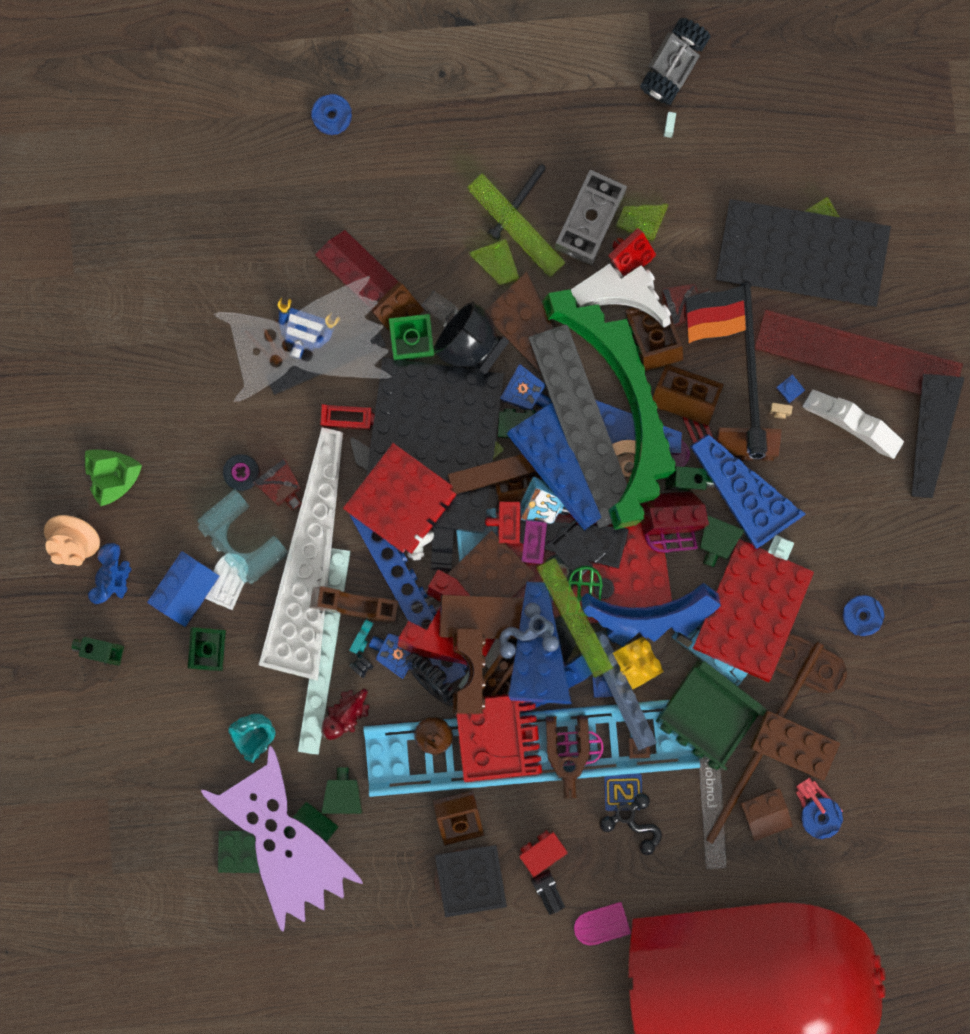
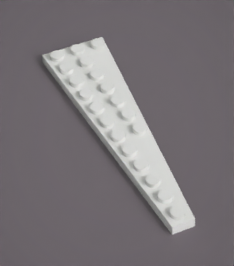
M323 427L320 432L259 666L317 681L325 611L309 607L313 587H328L343 440L342 432Z

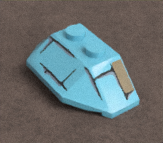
M703 622L687 637L680 632L673 634L671 638L700 661L708 663L737 687L748 674L692 649Z

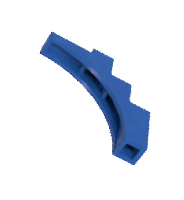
M702 583L691 593L677 600L643 608L612 605L600 601L587 593L581 598L583 612L588 617L592 616L601 626L606 628L607 637L611 642L617 643L622 647L639 632L643 637L650 638L655 642L671 627L675 632H680L687 637L721 606L718 593L705 583Z

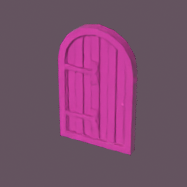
M622 902L587 911L580 915L574 925V933L577 939L586 945H599L600 943L631 934Z

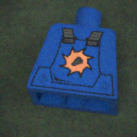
M520 364L500 398L502 402L524 410H533L536 404L544 408L551 402L550 397L542 394L545 384Z
M388 633L385 641L373 636L369 647L379 652L376 660L404 679L408 671L405 660L411 653L398 647L399 636Z

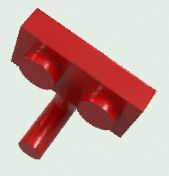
M499 501V518L487 517L485 519L486 526H499V543L520 544V502Z

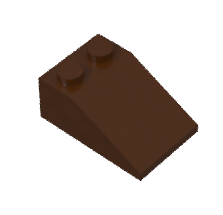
M664 299L658 300L661 306L666 305ZM633 307L625 310L628 324L633 331L634 343L638 346L639 358L645 367V371L683 360V345L671 316H669L671 324L664 328L654 317L638 308Z

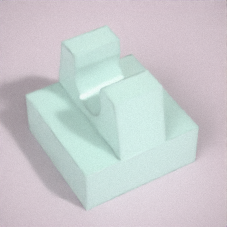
M776 535L771 542L768 553L773 554V556L779 559L787 560L794 543Z

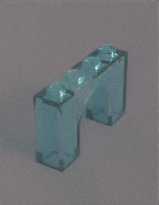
M234 489L197 520L200 524L198 529L205 537L208 534L214 540L211 544L218 552L222 550L226 554L224 559L231 568L233 566L237 567L240 571L237 575L244 583L248 581L250 584H253L288 555L289 552L275 535L252 553L243 554L231 548L227 539L228 528L238 516L250 507L238 491Z

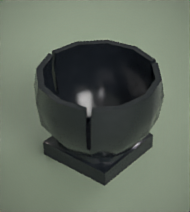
M472 301L456 312L437 338L434 351L443 361L454 367H469L478 373L486 374L507 346L509 340L504 336L497 335L491 316L482 306Z

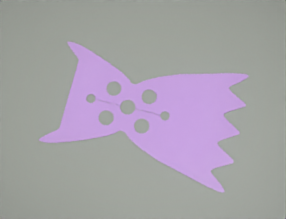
M269 746L268 763L266 766L221 795L201 790L204 797L221 813L245 831L255 835L256 855L260 874L281 931H284L286 912L305 922V901L324 910V890L344 898L343 877L362 884L359 876L317 834L301 822L287 815V799L282 774L275 751L271 746ZM255 793L257 795V800L252 801L250 799V794ZM270 799H275L279 804V808L275 812L270 811L267 807V802ZM249 812H254L258 815V822L254 825L247 821V814ZM267 819L275 820L277 823L275 831L270 832L266 829L265 823ZM287 826L293 827L296 831V835L292 839H288L284 835V829ZM266 839H271L275 842V849L271 852L265 850L263 846ZM286 850L292 851V857L289 858L285 855Z

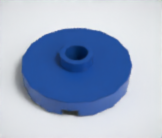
M336 94L320 97L314 103L311 111L315 127L328 135H337L345 131L352 119V112L348 101ZM333 112L336 115L334 118H329V113Z
M856 596L845 605L842 614L843 622L846 628L854 635H872L880 629L884 621L883 607L879 601L870 596ZM861 612H864L866 614V618L864 620L860 619L859 614Z
M817 797L825 809V813L820 811L813 799L810 800L802 809V826L813 837L819 839L830 838L841 827L843 822L842 810L833 800ZM820 814L825 816L823 821L818 820Z

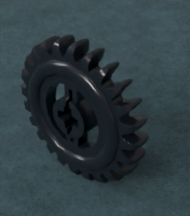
M415 653L409 654L405 661L415 679L433 697L452 707L455 689L453 687L447 689L450 686L449 682L443 684L447 678L445 672L437 665H431L429 668H426L428 665L427 660L423 662L422 656Z

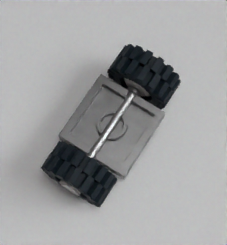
M679 18L672 32H668L648 66L652 71H648L640 84L641 90L645 94H649L651 98H655L654 100L656 101L659 100L660 103L672 104L700 57L694 50L702 52L711 35L707 30H704V27H700L698 23H694L692 20L689 21L687 18Z

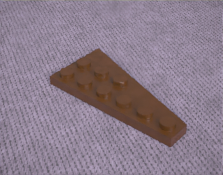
M526 272L485 311L491 316L495 328L541 374L529 342V337L554 327L551 321L547 319L542 302Z

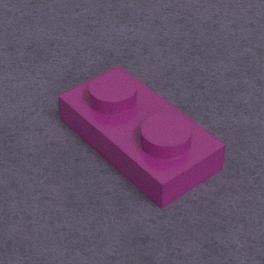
M526 520L522 562L543 564L546 522Z

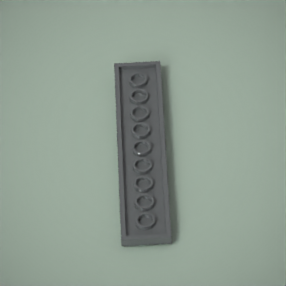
M562 325L530 336L529 342L567 443L576 456L600 512L601 518L596 523L598 528L612 524L608 510L618 503L627 483L568 325Z

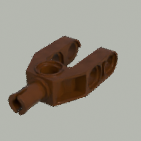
M577 715L578 757L564 758L558 756L556 716L546 717L547 758L558 778L563 780L564 799H569V790H571V799L577 798L576 779L580 777L590 755L588 715ZM567 761L572 762L575 766L574 771L566 772L563 769V764Z

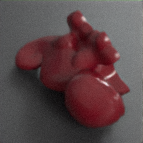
M363 688L355 695H353V690L341 692L342 698L339 701L340 703L327 708L329 714L321 725V734L324 738L334 740L341 737L345 732H355L354 726L357 724V719L369 715V704L363 705L368 694L366 688Z

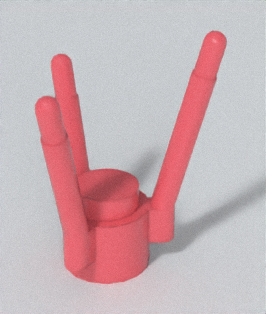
M808 778L796 786L799 790L796 794L800 799L802 807L806 805L804 796L806 799L811 797L820 811L825 813V809L815 794L818 792L822 797L831 798L818 786L816 781L812 782Z

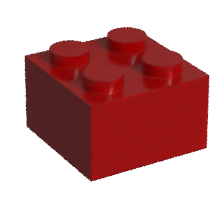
M548 830L542 832L537 836V842L534 844L528 842L520 848L521 853H519V857L533 877L568 853L553 830L551 832H548Z

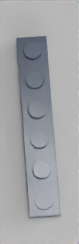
M605 631L587 636L586 639L638 750L656 744L653 732L647 723L636 696L625 675L622 674L623 671H620L621 668L613 655L614 650Z

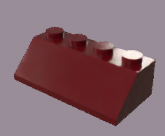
M346 230L330 239L315 254L317 260L369 310L398 282Z

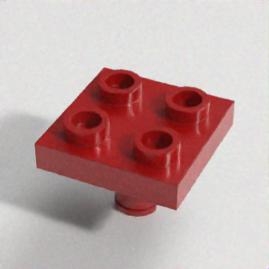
M637 228L625 240L617 238V241L621 244L614 241L613 248L615 250L608 255L615 268L625 277L642 265L644 267L656 256V253L644 233Z

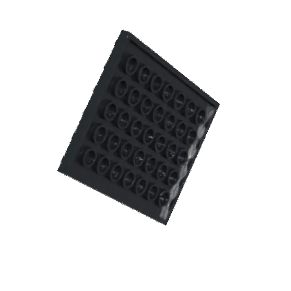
M383 357L366 478L393 443L448 483V474L493 462L504 373L488 371L486 374H482L473 369L394 360ZM490 485L459 493L448 506L441 503L440 505L445 508V511L436 523L430 519L428 522L435 528L484 534Z

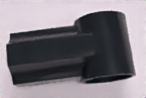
M550 870L531 878L538 896H541L549 915L565 908Z

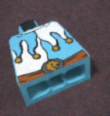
M533 477L520 503L521 520L553 523L558 513L567 516L570 512L546 482Z

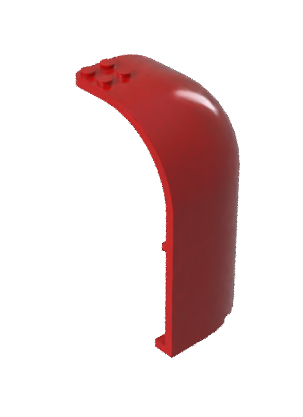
M771 903L636 918L632 921L629 978H633V990H629L635 1034H876L882 1016V998L886 996L885 987L882 985V981L885 980V970L881 968L880 956L876 955L866 933L854 922L836 912L808 904Z

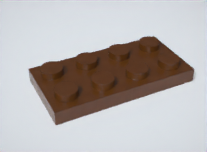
M766 710L750 749L825 781L840 743Z

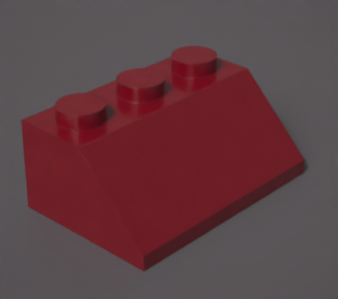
M692 491L660 493L653 501L639 504L644 511V519L641 521L643 536L698 532L709 525L705 504Z

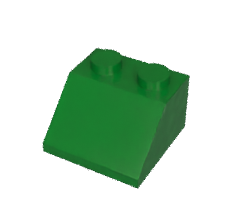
M430 314L389 319L394 360L434 357Z

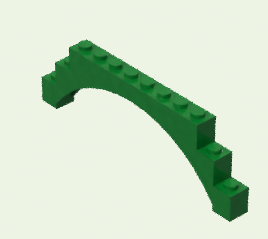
M571 289L548 293L542 301L547 319H554L563 325H568L570 329L590 343L612 368L628 399L635 429L634 467L622 497L608 512L614 530L637 525L644 519V511L639 504L653 501L660 495V486L656 480L671 476L676 471V463L674 458L671 457L669 441L665 438L663 432V423L659 419L657 404L651 395L650 383L646 380L645 367L640 361L639 349L634 343L632 328L629 326L627 319L605 323V316L599 304L577 308V301L572 295Z

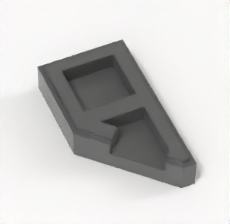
M352 437L351 445L356 464L367 470L370 448Z

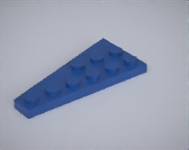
M527 582L519 630L524 633L529 629L530 618L525 615V606L531 602L537 603L541 609L540 615L554 625L552 636H555L559 641L548 584L543 582ZM539 636L528 641L518 639L509 699L513 701L572 704L560 642L555 651L548 652L543 648V639Z

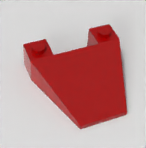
M437 570L427 591L428 596L438 601H441V595L470 596L457 579L440 570ZM440 608L427 630L408 621L398 638V647L410 653L426 658L468 665L461 655L453 652V637H439ZM485 638V646L482 647V655L485 658L496 639Z

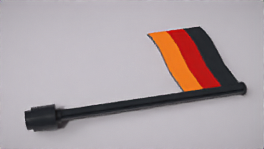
M745 281L740 284V287L730 290L700 293L686 298L687 345L700 340L726 338L742 332L745 333L751 428L745 433L746 450L750 458L761 459L766 456L768 451L766 431L760 427L751 301L752 286H750L752 284Z

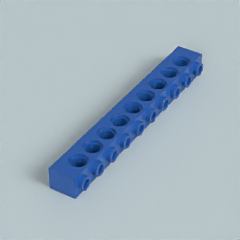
M350 515L407 620L422 627L423 621H432L437 612L433 605H427L425 598L428 596L423 587L418 588L415 581L418 578L413 569L408 570L405 563L408 560L405 554L401 551L398 552L394 546L384 539L374 541L372 539L374 532ZM390 548L393 550V557L391 559H384L382 557L384 549ZM396 566L403 568V574L400 577L392 575V569ZM405 584L412 585V594L404 595L402 587ZM415 602L422 603V612L414 613L412 605ZM429 658L432 665H437L447 675L443 684L447 682L451 684L466 675L465 670L468 668L465 664L453 662L451 667L446 668L443 667L442 660Z

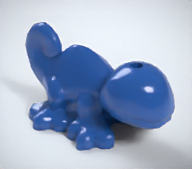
M107 543L98 552L97 558L103 565L95 576L97 587L91 589L88 593L89 600L94 604L105 602L114 592L119 598H123L127 592L126 579L131 572V567H129L128 561H123L118 566L120 546L116 543Z

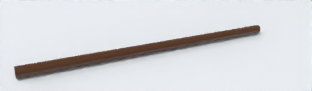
M816 642L776 715L785 717L822 651L823 644ZM755 751L706 841L713 844L762 758V753Z

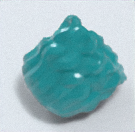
M250 714L233 722L228 728V733L240 754L244 755L245 760L254 763L262 753L267 751L268 745L275 737V728L271 720L264 715Z

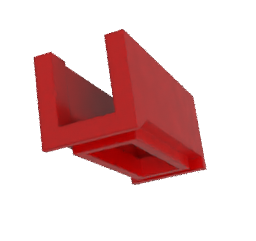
M322 404L320 425L329 428L371 430V425L374 424L375 413H372L371 407ZM331 411L363 413V422L330 420Z

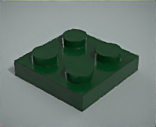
M219 831L218 873H260L256 855V837L254 834L247 831Z

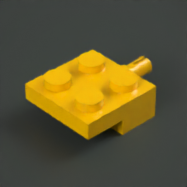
M643 636L613 653L621 668L620 671H623L622 674L625 675L632 689L664 672L660 661L656 659L651 650L650 643Z

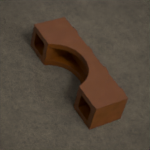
M318 586L312 589L309 608L388 623L395 622L398 601L353 595L338 589Z
M482 629L453 630V652L461 655L469 668L467 683L462 689L453 693V714L477 715L482 714V710L485 709V698L482 697V689L485 688V677L482 676V668L485 667V656L482 655V647L485 646V635L482 634Z

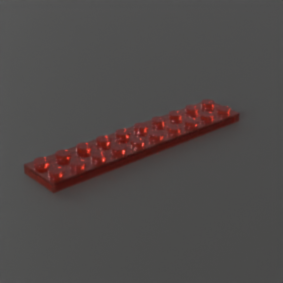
M769 310L764 311L755 344V350L917 395L921 394L922 374L960 377L963 366L959 362Z

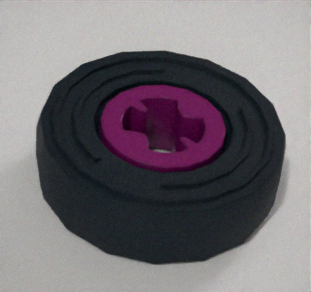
M243 454L232 456L223 467L225 482L229 487L238 491L251 489L256 485L254 481L259 478L260 474L256 461L252 457ZM242 467L246 468L244 471L246 476L238 478L236 470L238 468L242 469Z

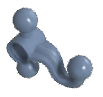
M531 602L525 606V615L530 618L528 630L523 633L515 627H509L501 633L499 637V651L502 657L509 659L516 653L515 646L507 641L511 635L521 641L532 640L539 636L543 639V648L548 652H553L558 648L559 641L555 636H552L554 625L540 615L541 609L537 603Z

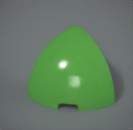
M108 450L85 451L86 474L91 476L92 481L90 490L100 506L119 499L135 483L142 467L135 459Z

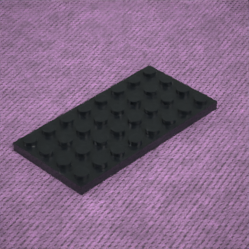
M730 199L715 280L736 284L748 281L752 284L750 286L877 307L891 226Z

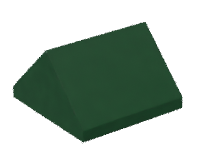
M191 627L187 669L223 671L226 630Z

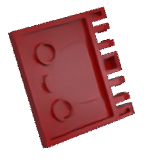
M509 694L484 697L485 709L482 710V714H457L464 782L542 773V764L538 763L541 761V756L530 755L524 757V751H534L540 748L539 743H526L523 745V742L539 740L538 725L527 724L521 726V724L537 721V716L526 715L520 717L519 711L535 709V703L510 700Z

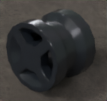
M360 653L357 655V659L349 664V667L363 679L366 677L367 671L374 668Z

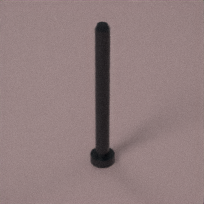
M540 164L496 226L488 230L487 234L491 238L499 241L501 231L544 173L545 165Z

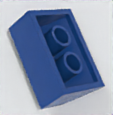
M181 551L147 603L186 627L220 576Z

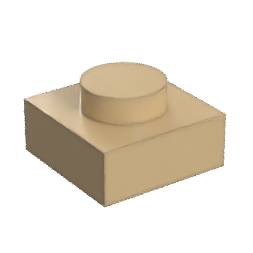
M772 403L769 413L774 414L773 417L786 419V416L792 414L793 406Z

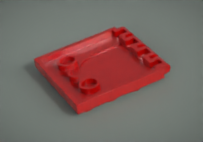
M393 443L343 509L402 553L406 550L412 554L420 544V541L415 538L416 535L423 539L433 526L428 520L430 519L436 523L445 511V508L440 504L443 503L448 506L457 494L451 490L453 488L451 484Z

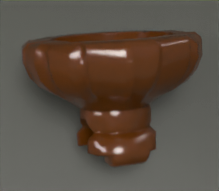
M429 717L417 725L414 739L421 751L431 755H438L450 747L453 733L445 720Z

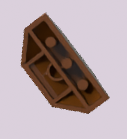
M501 654L498 655L484 676L485 688L482 689V697L509 694L515 655L509 659L502 657Z

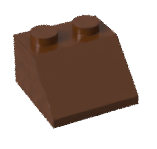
M774 788L739 802L754 842L793 826L780 788Z
M473 790L433 800L444 846L484 836Z

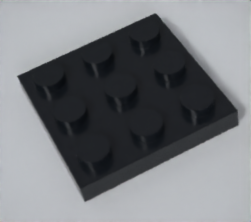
M497 844L435 855L445 918L507 907Z

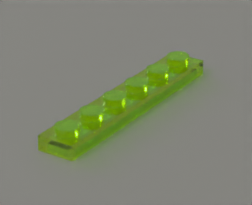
M483 173L467 187L474 197L549 277L566 263Z
M554 558L538 566L536 569L593 677L596 678L612 670L611 662L556 559Z

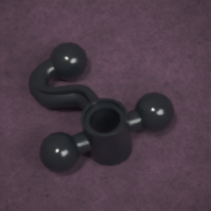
M645 793L637 794L634 802L631 804L626 802L619 803L615 807V814L613 816H605L599 822L600 829L604 832H611L619 821L627 823L629 828L636 833L652 832L654 834L653 839H645L639 845V850L643 855L653 854L655 847L662 839L661 830L657 825H638L634 820L635 810L646 809L650 804V798ZM622 808L630 809L628 817H620L619 812Z

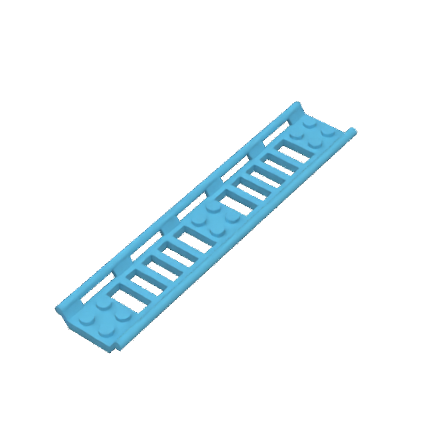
M669 700L638 703L641 710L665 708ZM617 704L520 713V717L535 715L537 719L556 716L557 727L567 726L568 732H575V725H577V719H571V716L612 714V716L588 718L589 731L596 733L595 724H609L612 758H601L584 767L616 764V767L586 769L582 771L579 778L700 768L699 758L691 753L693 749L687 745L686 747L682 746L675 740L676 736L672 733L668 735L659 728L661 725L656 722V719L662 711L644 713L646 719H653L654 736L657 742L655 744L656 754H650L651 758L630 759L629 756L619 757L616 722L625 720ZM457 718L443 719L450 727L458 726ZM421 721L364 726L369 797L561 780L555 772L473 782H464V780L452 781L451 778L463 777V771H454L452 744L445 751L447 772L434 773L433 755L425 753L427 774L410 775L407 740H415L414 733L386 735L385 733L415 730ZM546 721L521 724V726L537 724L539 740L523 742V745L526 743L540 744V748L537 750L524 751V757L539 755L541 756V761L538 763L542 764V770H552L553 767H551L547 758ZM458 729L452 730L453 736H459ZM589 733V740L597 739L595 735ZM568 734L569 741H576V734ZM590 743V751H598L597 743ZM577 744L569 746L570 753L577 752ZM592 754L588 762L595 760L598 754ZM678 759L677 762L637 765V762ZM563 766V769L566 772H572L575 766ZM431 780V783L390 787L392 783Z

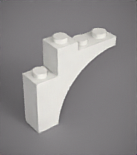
M608 264L571 289L572 295L576 298L578 308L597 304L599 306L612 304L627 305L648 313L664 328L671 324L669 309L666 305L661 306L658 302L659 297L653 290V280L655 278L649 270L645 271L642 265L623 277L618 269H613Z
M812 390L803 405V408L840 426L867 443L878 453L890 458H895L904 443L882 420L865 414L854 403L839 397L836 399Z

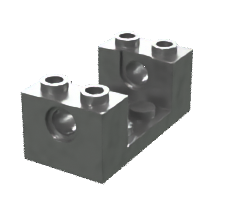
M589 170L557 239L555 250L592 266L610 223L624 198L627 186ZM590 210L595 211L597 218L593 221L588 220L585 216L586 212Z

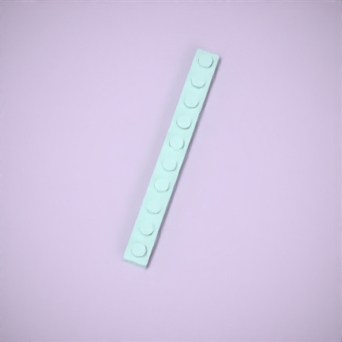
M331 548L327 588L345 591L351 551ZM325 611L318 681L309 679L298 752L319 755L322 738L321 725L325 719L341 614Z

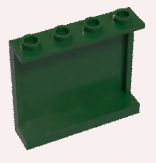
M697 660L656 719V722L661 725L659 728L668 735L672 733L676 736L675 740L684 747L687 745L693 749L691 753L696 757L706 759L709 767L716 771L718 769L726 771L727 767L724 765L757 716H763L767 709L708 663Z

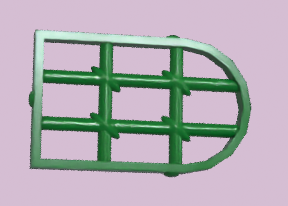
M581 566L574 569L568 581L566 614L588 617L585 613L579 612L582 597L580 596L581 585H588L589 595L591 596L593 586H600L598 600L601 601L603 584L598 570L590 566ZM583 569L591 570L590 582H583ZM579 571L578 581H571L572 576ZM594 572L598 575L600 583H594ZM571 584H577L576 586H578L577 597H570ZM570 600H576V612H569Z

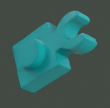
M365 620L349 651L357 655L359 651L364 652L368 641H366L367 635L374 623Z

